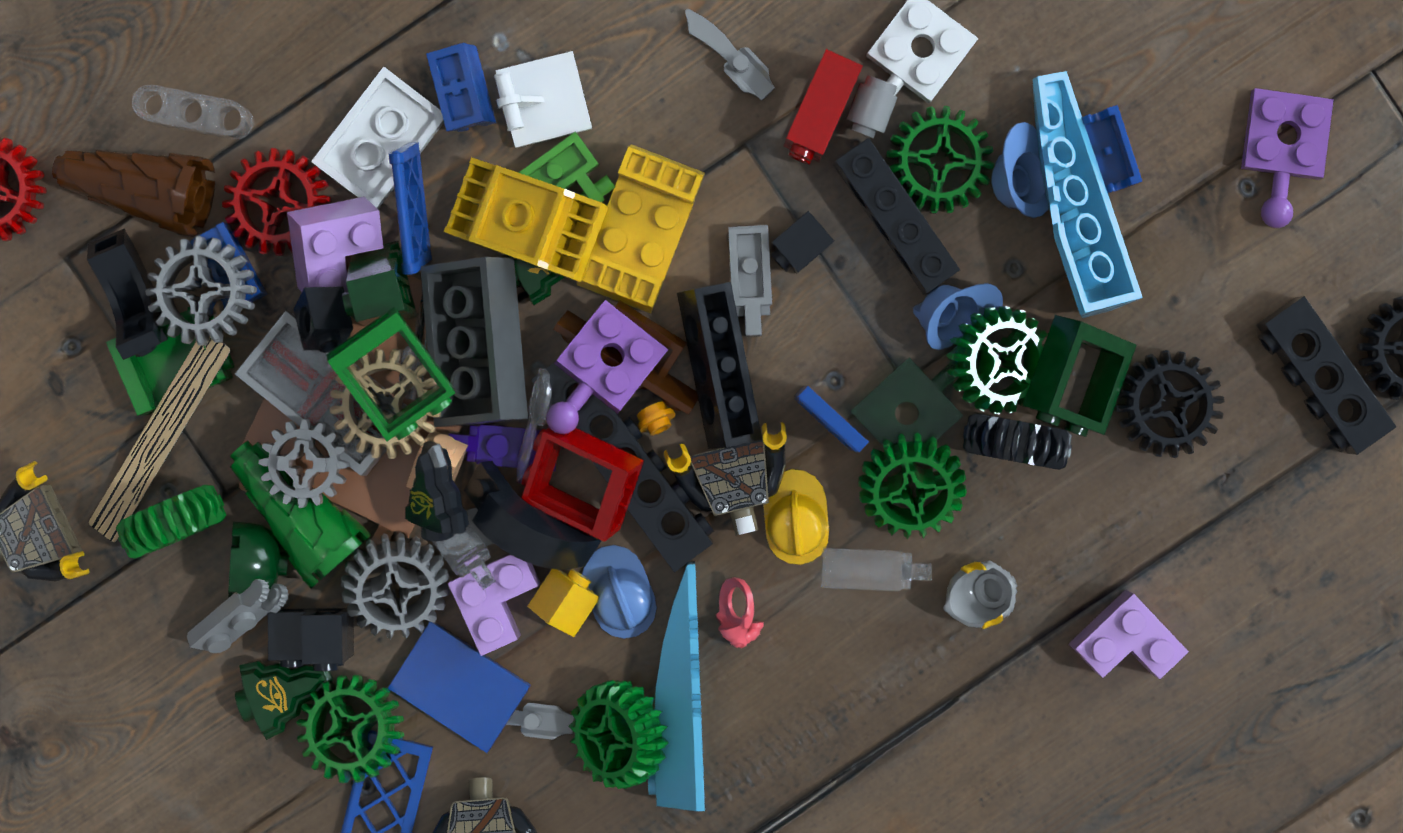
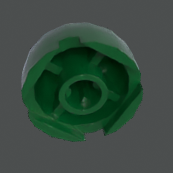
M233 521L228 598L235 592L238 594L243 593L255 579L268 582L270 590L274 583L277 584L278 576H287L288 553L280 552L279 541L274 536L272 530L260 524Z

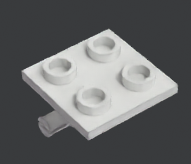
M573 51L495 70L494 78L500 97L496 102L498 108L503 109L507 130L511 131L515 148L571 135L575 131L579 133L592 129Z

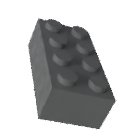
M480 257L421 266L428 353L455 390V394L450 397L452 403L441 411L440 417H433L434 426H467L528 419L514 258Z

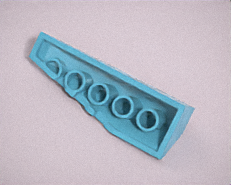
M1067 71L1037 76L1032 79L1035 126L1040 166L1052 219L1054 239L1079 313L1082 318L1112 311L1143 297L1091 142L1083 124Z
M693 561L688 562L673 601L662 645L654 710L663 711L658 718L661 725L668 726L662 732V737L669 743L661 749L666 758L658 764L660 770L648 779L649 795H656L657 806L705 811L696 564Z

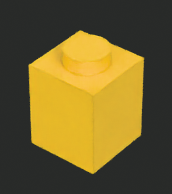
M551 569L527 607L547 624L575 637L596 605L599 596L588 588L591 581L574 569H571L568 574L559 569Z

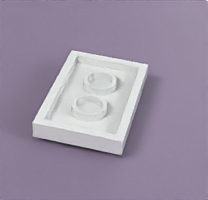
M383 67L311 162L358 198L365 197L379 209L394 189L392 164H389L388 153L399 149L407 143L419 142L421 154L444 124L441 110Z

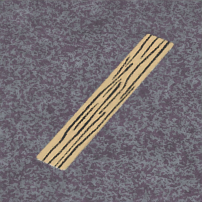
M210 335L209 341L205 346L206 351L204 346L198 345L197 342L193 346L89 520L90 526L112 542H116L119 537L116 526L121 520L131 516L230 353L228 346L223 343H215Z

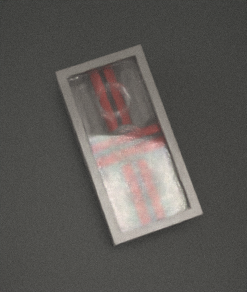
M285 311L236 371L235 375L298 426H300L302 419H310L311 429H314L318 423L323 422L326 423L324 434L329 435L337 431L339 436L334 442L336 447L347 446L348 449L340 454V459L350 462V467L360 476H367L386 453V447H382V453L379 458H372V444H369L363 453H359L356 451L357 444L360 441L359 437L351 443L344 442V436L351 429L349 426L341 430L335 429L334 424L345 418L343 413H330V407L342 406V399L333 398L330 394L332 390L344 392L346 386L336 381L338 375L327 362L326 354L328 353H323L319 350L303 351L295 315ZM369 375L373 382L377 383L382 389H386L384 386H382L379 382H377L374 378H372ZM372 389L380 401L379 409L381 412L388 411V414H396L391 405L395 395L390 393L389 397H385L384 394H378ZM354 398V413L357 421H359L365 412ZM402 403V408H405L407 405ZM372 425L367 430L369 434L375 437L384 438L375 425Z

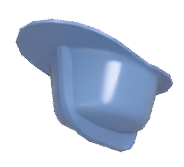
M1017 123L1009 130L1005 138L1003 154L998 157L995 163L991 184L996 198L1004 206L1018 209L1025 216L1035 218L1042 216L1049 209L1040 166L1037 131L1029 123Z
M989 283L977 284L964 289L950 285H941L930 291L922 303L914 306L913 313L926 331V340L930 347L941 350L953 345L950 340L953 337H963L958 325L965 323L972 326L970 315L979 313L983 316L984 309L987 307H993L998 311L999 307L1003 306V297L1000 290L995 285Z
M611 545L601 547L595 551L583 568L582 573L583 576L591 581L588 588L599 596L596 605L592 609L595 619L600 627L611 636L625 639L640 635L654 621L657 609L655 596L642 563L637 555L625 547Z

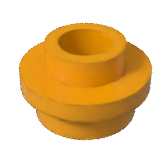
M663 401L657 402L644 408L637 414L639 420L637 427L641 433L649 431L650 435L654 436L669 429L672 426L670 421L676 414Z

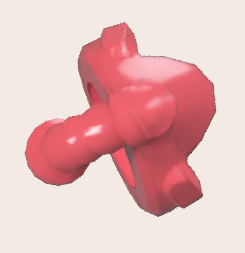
M736 577L727 579L722 584L719 592V612L715 616L721 624L718 630L723 638L728 640L734 647L742 649L751 641L756 640L760 635L761 629L764 627V622H752L754 617V599L751 589L745 580ZM736 587L743 591L746 598V610L742 617H738L732 607V594Z

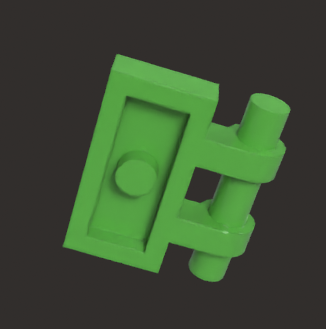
M576 131L519 172L564 189H568L578 182L583 189V192L579 195L599 202H603L605 200L603 196L615 188V185L607 175L595 183L591 181L587 174L597 168L599 163Z

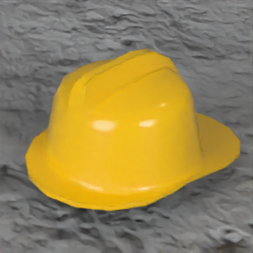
M791 469L785 471L778 492L768 498L769 503L763 504L766 538L770 549L777 558L789 564L802 565L812 562L819 557L828 544L827 500L823 486L815 476L803 470Z

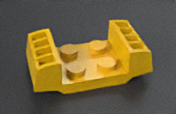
M631 144L628 146L619 168V177L607 205L608 210L581 282H577V285L616 301H622L629 306L651 314L705 172Z
M471 157L453 210H451L449 221L443 232L483 248H488L544 268L560 276L581 282L608 206L564 188Z

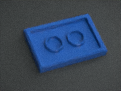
M803 386L794 395V400L849 450L860 452L869 443L867 439L809 386Z
M429 622L388 689L488 753L531 685L486 655L481 656L477 649L437 623Z

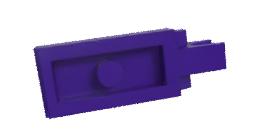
M480 424L479 426L470 425L469 435L448 433V435L468 445L466 461L476 462V464L493 461L496 466L527 469L534 461L536 452L533 451V444L541 430Z

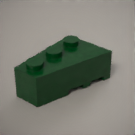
M399 240L383 244L382 249L354 254L351 257L346 279L348 292L342 293V298L347 316L353 317L359 324L369 325L394 306L404 320L418 317L408 276L402 274L401 263H403Z

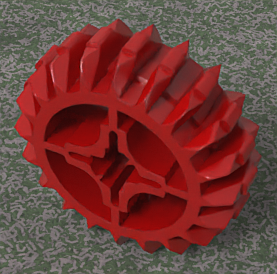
M4 137L0 141V191L5 192L6 196L0 195V205L6 202L15 204L7 215L0 218V238L8 242L12 240V230L20 235L26 233L25 226L22 223L23 220L32 224L37 222L36 216L30 212L32 208L39 210L44 208V204L35 199L36 194H46L47 189L35 184L36 181L44 178V172L40 170L30 171L36 166L38 160L33 156L25 157L26 147L17 145L13 148V141ZM8 163L17 174L19 192L13 190L9 185L8 175L10 171L7 170Z
M271 148L269 151V161L266 160L261 151L254 152L255 166L244 158L240 163L246 172L243 175L234 170L230 172V176L237 180L238 183L236 188L231 185L224 186L223 190L233 194L234 199L223 201L222 207L235 210V213L225 217V221L227 224L240 222V225L233 231V235L236 238L243 237L249 233L244 244L247 248L252 249L260 240L259 253L267 255L273 244L275 255L283 256L286 243L292 252L290 231L275 235L276 228L281 226L283 219L287 216V212L320 206V204H330L332 201L331 197L319 196L318 192L325 190L329 186L328 182L325 180L313 181L319 176L321 170L314 166L305 172L309 163L307 157L301 156L294 164V151L287 149L282 160H280L279 150ZM279 170L278 176L273 177V181L267 189H250L254 182L262 175ZM291 172L303 183L307 193V204L295 201L292 197V183L289 182ZM280 192L279 197L295 207L284 206L282 209L277 207L278 212L274 213V207L259 198L265 197L270 199L271 196L277 198L276 193ZM247 201L257 203L262 208V222L265 223L263 231H260L251 221L247 210Z

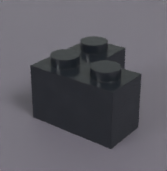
M347 608L280 609L277 613H268V661L280 660V667H301L304 664H313V671L338 670V666H343L344 662L354 655V616H349Z

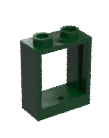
M1055 315L1023 406L1038 411L1035 419L1059 426L1060 420L1066 422L1064 430L1083 437H1087L1088 431L1105 435L1137 345L1082 321ZM1083 343L1101 352L1080 411L1076 414L1059 407L1079 349Z

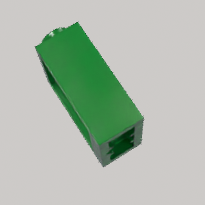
M395 306L326 354L329 365L387 442L393 437H396L398 440L403 439L418 427L416 421L428 412L434 416L452 403L450 397L455 394L452 384ZM399 332L437 385L387 420L349 366Z

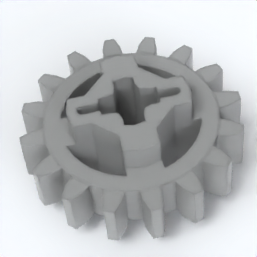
M302 419L300 429H297L295 423L289 421L285 423L287 433L284 434L282 431L275 429L271 434L276 442L263 443L262 448L269 452V457L260 459L258 464L268 466L269 472L261 476V480H272L274 482L269 491L271 495L280 491L285 493L283 497L284 504H289L295 497L298 499L299 508L306 507L309 498L318 506L323 503V492L332 498L337 494L333 484H344L347 479L339 474L340 469L350 467V462L340 460V454L348 450L347 446L336 447L334 442L339 436L337 431L329 435L324 434L326 423L320 422L314 429H311L310 419ZM296 437L294 449L288 454L280 455L283 446L289 440ZM315 439L324 445L329 456H324L315 447ZM304 453L306 460L313 461V467L306 469L305 474L303 473V467L296 466L295 462L296 459L303 457ZM280 471H285L293 479V487L283 479ZM320 472H329L326 480L319 487L312 490L314 478Z

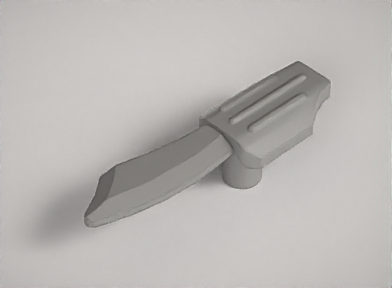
M690 9L685 10L689 34L710 46L727 61L724 64V72L744 93L752 94L762 101L775 89L770 80L768 68L748 47L740 48L737 51L725 34L714 24Z
M529 702L523 707V711L515 710L506 725L521 726V733L526 737L554 740L564 734H573V731L568 726L575 721V718L572 714L563 711L559 706Z

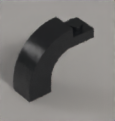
M119 230L89 243L87 261L110 303L116 323V348L119 354L125 360L134 355L142 357L151 353L157 345L168 340L166 326H158L155 322L162 311L150 312L148 309L151 303L157 301V297L146 295V289L154 287L151 280L148 279V273L126 230Z
M493 461L480 462L464 489L478 510L472 520L477 528L498 547L530 564L550 569L585 567L601 540L525 502L512 489Z

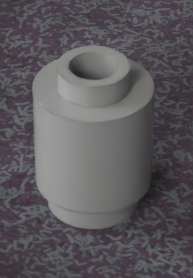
M867 75L865 83H860L847 117V120L854 122L851 130L874 138L876 131L884 133L898 98L894 96L897 86Z

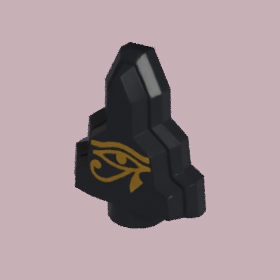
M433 441L425 442L415 466L416 478L410 490L408 504L405 507V519L421 527V537L424 540H448L454 534H462L466 531V527L469 525L468 514L462 507L460 490L452 479V467L447 449L442 448L440 444Z

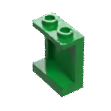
M189 306L187 307L188 310L181 312L180 315L188 322L195 324V314L190 313ZM214 316L209 317V321L214 319ZM181 333L175 338L168 336V340L157 345L151 353L142 357L134 355L125 360L122 359L116 348V338L106 342L137 416L148 415L156 410L195 345L196 338H194L191 344H185L181 342ZM230 353L209 388L233 378L230 369L234 368V362Z

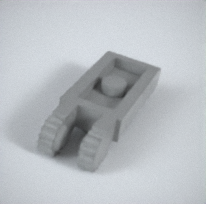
M255 579L243 593L238 594L235 592L187 633L189 647L209 651L210 653L226 651L233 642L245 632L254 628L257 622L269 612L277 613L281 606L284 607L289 595L287 587L274 583L269 590L268 582Z

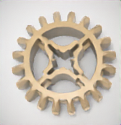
M376 349V362L372 363L370 357L366 354L360 358L363 365L361 369L354 363L349 366L378 407L381 404L378 396L372 389L378 394H384L385 397H389L390 393L395 395V399L391 403L395 413L403 409V400L414 386L419 398L427 392V389L436 385L433 378L425 381L421 380V377L427 372L423 364L415 371L411 369L416 359L413 355L409 354L403 364H400V351L393 349L390 353L389 361H385V354L382 349ZM382 370H394L404 374L406 377L400 383H396L390 388L382 389L377 383L373 382L369 375ZM337 376L336 381L344 385L341 379ZM345 387L344 392L338 390L331 391V397L342 399V406L330 407V413H343L345 418L334 424L335 429L341 430L349 426L351 430L344 436L343 440L345 443H351L359 437L360 441L356 447V451L359 453H363L368 445L372 444V458H379L382 453V447H386L388 458L395 459L397 456L396 445H400L402 451L409 455L412 453V447L408 442L410 439H413L420 446H423L426 442L424 437L418 433L421 428L430 433H434L436 429L435 426L426 422L427 416H432L428 412L416 421L418 427L408 436L400 440L393 437L387 442L385 438H378L367 432L374 424L366 413L357 421L353 406L354 397L347 387ZM383 411V414L387 419L395 415L388 414V411ZM441 412L432 417H440Z

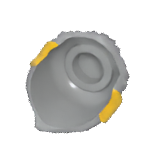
M990 560L973 562L961 567L950 579L943 609L952 618L964 625L975 628L981 627L984 630L1000 624L1005 617L1010 616V613L1014 610L1015 595L1018 592L1016 588L1018 585L1014 576H1011L1010 572L1002 569L996 563Z

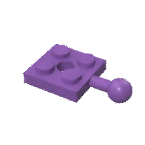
M1257 88L1251 91L1241 169L1274 173L1271 198L1266 200L1261 208V217L1266 225L1272 228H1282L1292 220L1293 207L1287 200L1290 176L1316 180L1324 178L1334 99ZM1281 124H1289L1295 128L1297 139L1294 144L1287 145L1279 140L1277 131Z
M604 300L554 363L577 381L579 385L566 402H557L549 408L546 416L548 426L558 434H567L573 431L579 421L578 410H580L592 394L618 414L668 349L608 301ZM605 347L616 348L622 356L621 364L615 367L606 365L601 359V350Z

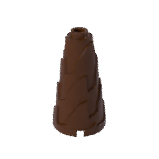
M96 150L95 153L65 151L63 156H57L53 163L52 175L54 179H57L60 187L88 197V200L121 209L132 216L159 224V228L175 232L178 235L197 236L199 233L192 229L193 226L204 228L212 208L216 181L207 180L205 171L215 173L213 163L207 158L169 153V156H156Z

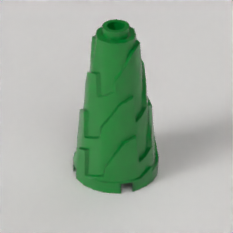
M247 440L230 455L234 460L230 468L247 492L245 494L268 522L274 536L290 556L288 558L310 588L319 582L312 573H315L320 580L323 579L358 548L362 542L371 536L364 526L345 509L341 511L323 493L322 504L316 506L312 499L309 498L308 504L304 508H299L298 499L295 497L289 504H284L283 497L285 493L282 491L271 495L269 491L274 482L272 480H261V476L269 472L268 466L258 464L260 459L269 457V452L262 448L260 442L252 445ZM280 471L283 479L293 487V479L285 471Z

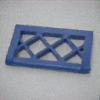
M419 142L407 143L399 149L388 153L389 164H392L403 258V263H401L402 274L405 275L419 272L421 266L426 265L432 260Z
M373 730L368 732V740L371 744L370 751L378 735V732ZM393 739L392 744L398 746L400 752L398 754H389L391 757L389 759L391 762L394 761L405 782L386 793L377 777L371 778L381 796L362 807L359 801L364 781L355 783L353 780L341 833H352L355 817L359 814L371 833H384L398 823L402 828L401 833H412L433 746L405 739ZM406 753L419 756L415 776L411 778L398 759ZM408 785L411 792L406 813L400 816L389 796ZM384 800L396 820L376 831L365 811Z

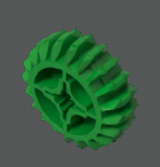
M932 106L926 109V121L923 120L918 112H914L911 115L912 122L915 125L914 128L904 121L898 126L906 137L892 135L890 138V142L900 147V149L888 150L886 152L887 158L898 160V164L891 165L889 168L894 174L900 173L901 178L898 181L901 185L905 184L908 187L906 192L910 198L913 194L919 197L915 203L917 208L920 210L926 200L931 201L929 207L931 214L938 212L939 202H943L944 210L947 214L954 211V199H956L961 208H966L969 205L965 195L966 192L975 199L981 196L980 190L974 185L975 182L985 186L990 182V179L981 174L980 171H988L994 168L993 162L982 160V156L993 153V147L986 146L980 148L979 142L984 141L988 137V133L983 131L977 136L972 133V130L979 123L977 119L971 120L967 126L961 123L965 117V111L959 110L954 120L949 119V106L942 108L940 118H936V112ZM937 128V136L933 148L918 151L909 150L913 139L926 130ZM949 131L956 133L965 141L971 158L958 154L952 149ZM942 144L941 151L946 153L944 157L948 156L949 161L952 163L945 164L938 174V169L933 167L936 163L931 164L930 159L927 158L934 157ZM908 163H914V165L924 167L928 171L930 176L929 184L931 185L930 190L921 186L914 179ZM970 170L967 180L961 187L950 192H942L943 183H945V178L949 171Z
M1000 306L997 311L993 307H987L984 309L983 316L979 313L970 315L972 326L965 323L958 325L963 337H953L950 339L951 343L958 347L956 353L950 352L946 355L948 359L956 361V366L951 367L947 372L950 376L959 377L953 384L954 389L964 391L962 399L967 403L975 402L974 407L981 411L989 409L990 413L1000 414L1003 409L1005 412L1014 413L1017 410V404L1025 407L1023 403L1044 347L1042 342L1048 333L1045 330H1036L1039 321L1031 317L1026 319V313L1023 310L1016 309L1012 312L1010 307ZM1008 328L1012 331L1007 338L1003 337L998 343L986 339L988 335L998 329ZM995 352H997V353H1002V354H1001L1000 357L998 358V355H997ZM1024 352V363L1022 366L1021 356ZM978 353L980 362L976 369V356ZM1001 361L1003 362L1002 365H1003L1005 368L999 367L1000 364H1001ZM1003 377L1014 381L1013 384L1001 391L991 392L988 390L993 383H998Z
M917 432L911 442H906V437L902 433L898 436V444L896 445L885 439L883 442L884 452L873 448L870 452L872 461H864L862 464V471L865 474L859 476L858 485L862 488L859 492V499L862 503H867L864 506L865 513L868 517L875 516L874 521L878 528L888 523V533L891 536L900 528L903 529L904 537L908 540L912 530H918L919 535L925 538L927 535L926 528L932 527L938 533L942 529L940 520L952 524L954 520L952 511H961L963 504L960 498L965 497L967 490L966 485L963 484L966 480L965 471L958 469L961 466L960 459L957 455L950 456L951 450L947 444L937 448V439L934 436L930 437L926 443H922L921 434ZM915 462L924 463L933 468L922 469ZM899 465L902 466L899 473L892 477H887L888 481L882 482L889 471ZM908 474H911L912 481L917 487L916 498L913 496L912 489L909 488ZM938 490H942L933 502L923 507L928 497L937 495ZM902 503L907 505L910 509L900 508L893 504Z
M212 485L196 487L121 520L116 526L119 535L118 540L122 549L125 548L129 558H140L221 523L226 517L223 500Z
M353 675L350 682L346 676H338L336 686L328 681L322 683L324 694H319L316 691L310 693L315 705L303 704L301 706L303 712L309 714L308 719H298L296 722L298 726L306 727V734H301L297 737L298 742L309 743V747L302 752L303 757L315 755L316 758L313 760L311 768L319 770L325 766L324 777L332 779L337 774L339 783H348L351 776L355 783L363 782L365 772L371 778L377 777L379 775L377 764L383 768H388L391 765L386 752L398 754L400 751L398 746L392 744V740L404 738V732L394 731V724L402 723L404 721L403 716H392L391 711L399 706L398 701L392 700L385 703L384 701L389 696L390 690L388 688H381L376 692L377 681L368 679L364 684L361 675ZM351 695L364 700L372 710L356 714L351 706H346L343 698ZM329 711L332 717V726L324 734V721ZM362 721L352 730V736H340L350 727L349 722ZM378 723L377 739L370 751L371 744L368 740V732ZM343 743L347 746L350 753L355 752L358 761L347 762L342 760L329 748Z
M609 680L602 684L594 685L577 699L578 706L571 711L575 721L568 727L574 731L575 737L570 743L576 744L578 753L574 758H582L584 761L582 771H592L593 782L603 781L605 788L617 787L618 789H627L634 785L642 784L660 770L658 764L666 758L661 749L669 742L662 737V732L668 726L661 725L658 718L663 711L654 710L652 707L654 697H644V688L633 687L631 681L619 682L618 680Z

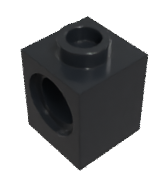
M808 211L772 241L771 245L775 248V251L771 256L785 272L792 268L797 274L833 244L834 240Z
M304 287L293 309L303 351L319 350L323 353H329L345 342L350 336L353 324L351 317L347 316L342 293L345 292L343 287Z

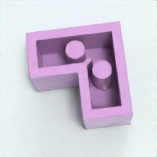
M365 197L287 212L297 287L301 292L304 287H343L344 292H348L345 256L383 248L379 210Z
M507 554L448 582L481 656L518 640L521 633L506 601L538 587L541 583L532 564L518 559L511 554Z
M1127 590L1122 592L1069 643L1074 651L1102 678L1131 652L1152 675L1161 679L1189 652L1137 596Z

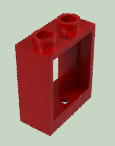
M828 49L825 50L786 137L783 147L790 149L788 156L807 165H810L812 160L820 162L863 65Z
M550 427L546 430L542 429L533 444V451L536 452L534 461L526 469L522 478V485L525 486L522 499L531 506L603 542L607 541L621 529L644 460L577 428L567 434H558L552 431ZM561 446L612 470L600 509L549 485Z

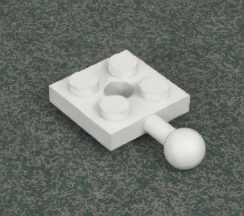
M907 0L869 50L866 57L891 75L886 82L897 86L894 96L905 85L929 104L978 38L930 1ZM918 37L927 38L933 46L932 54L925 58L916 56L911 49L912 41Z

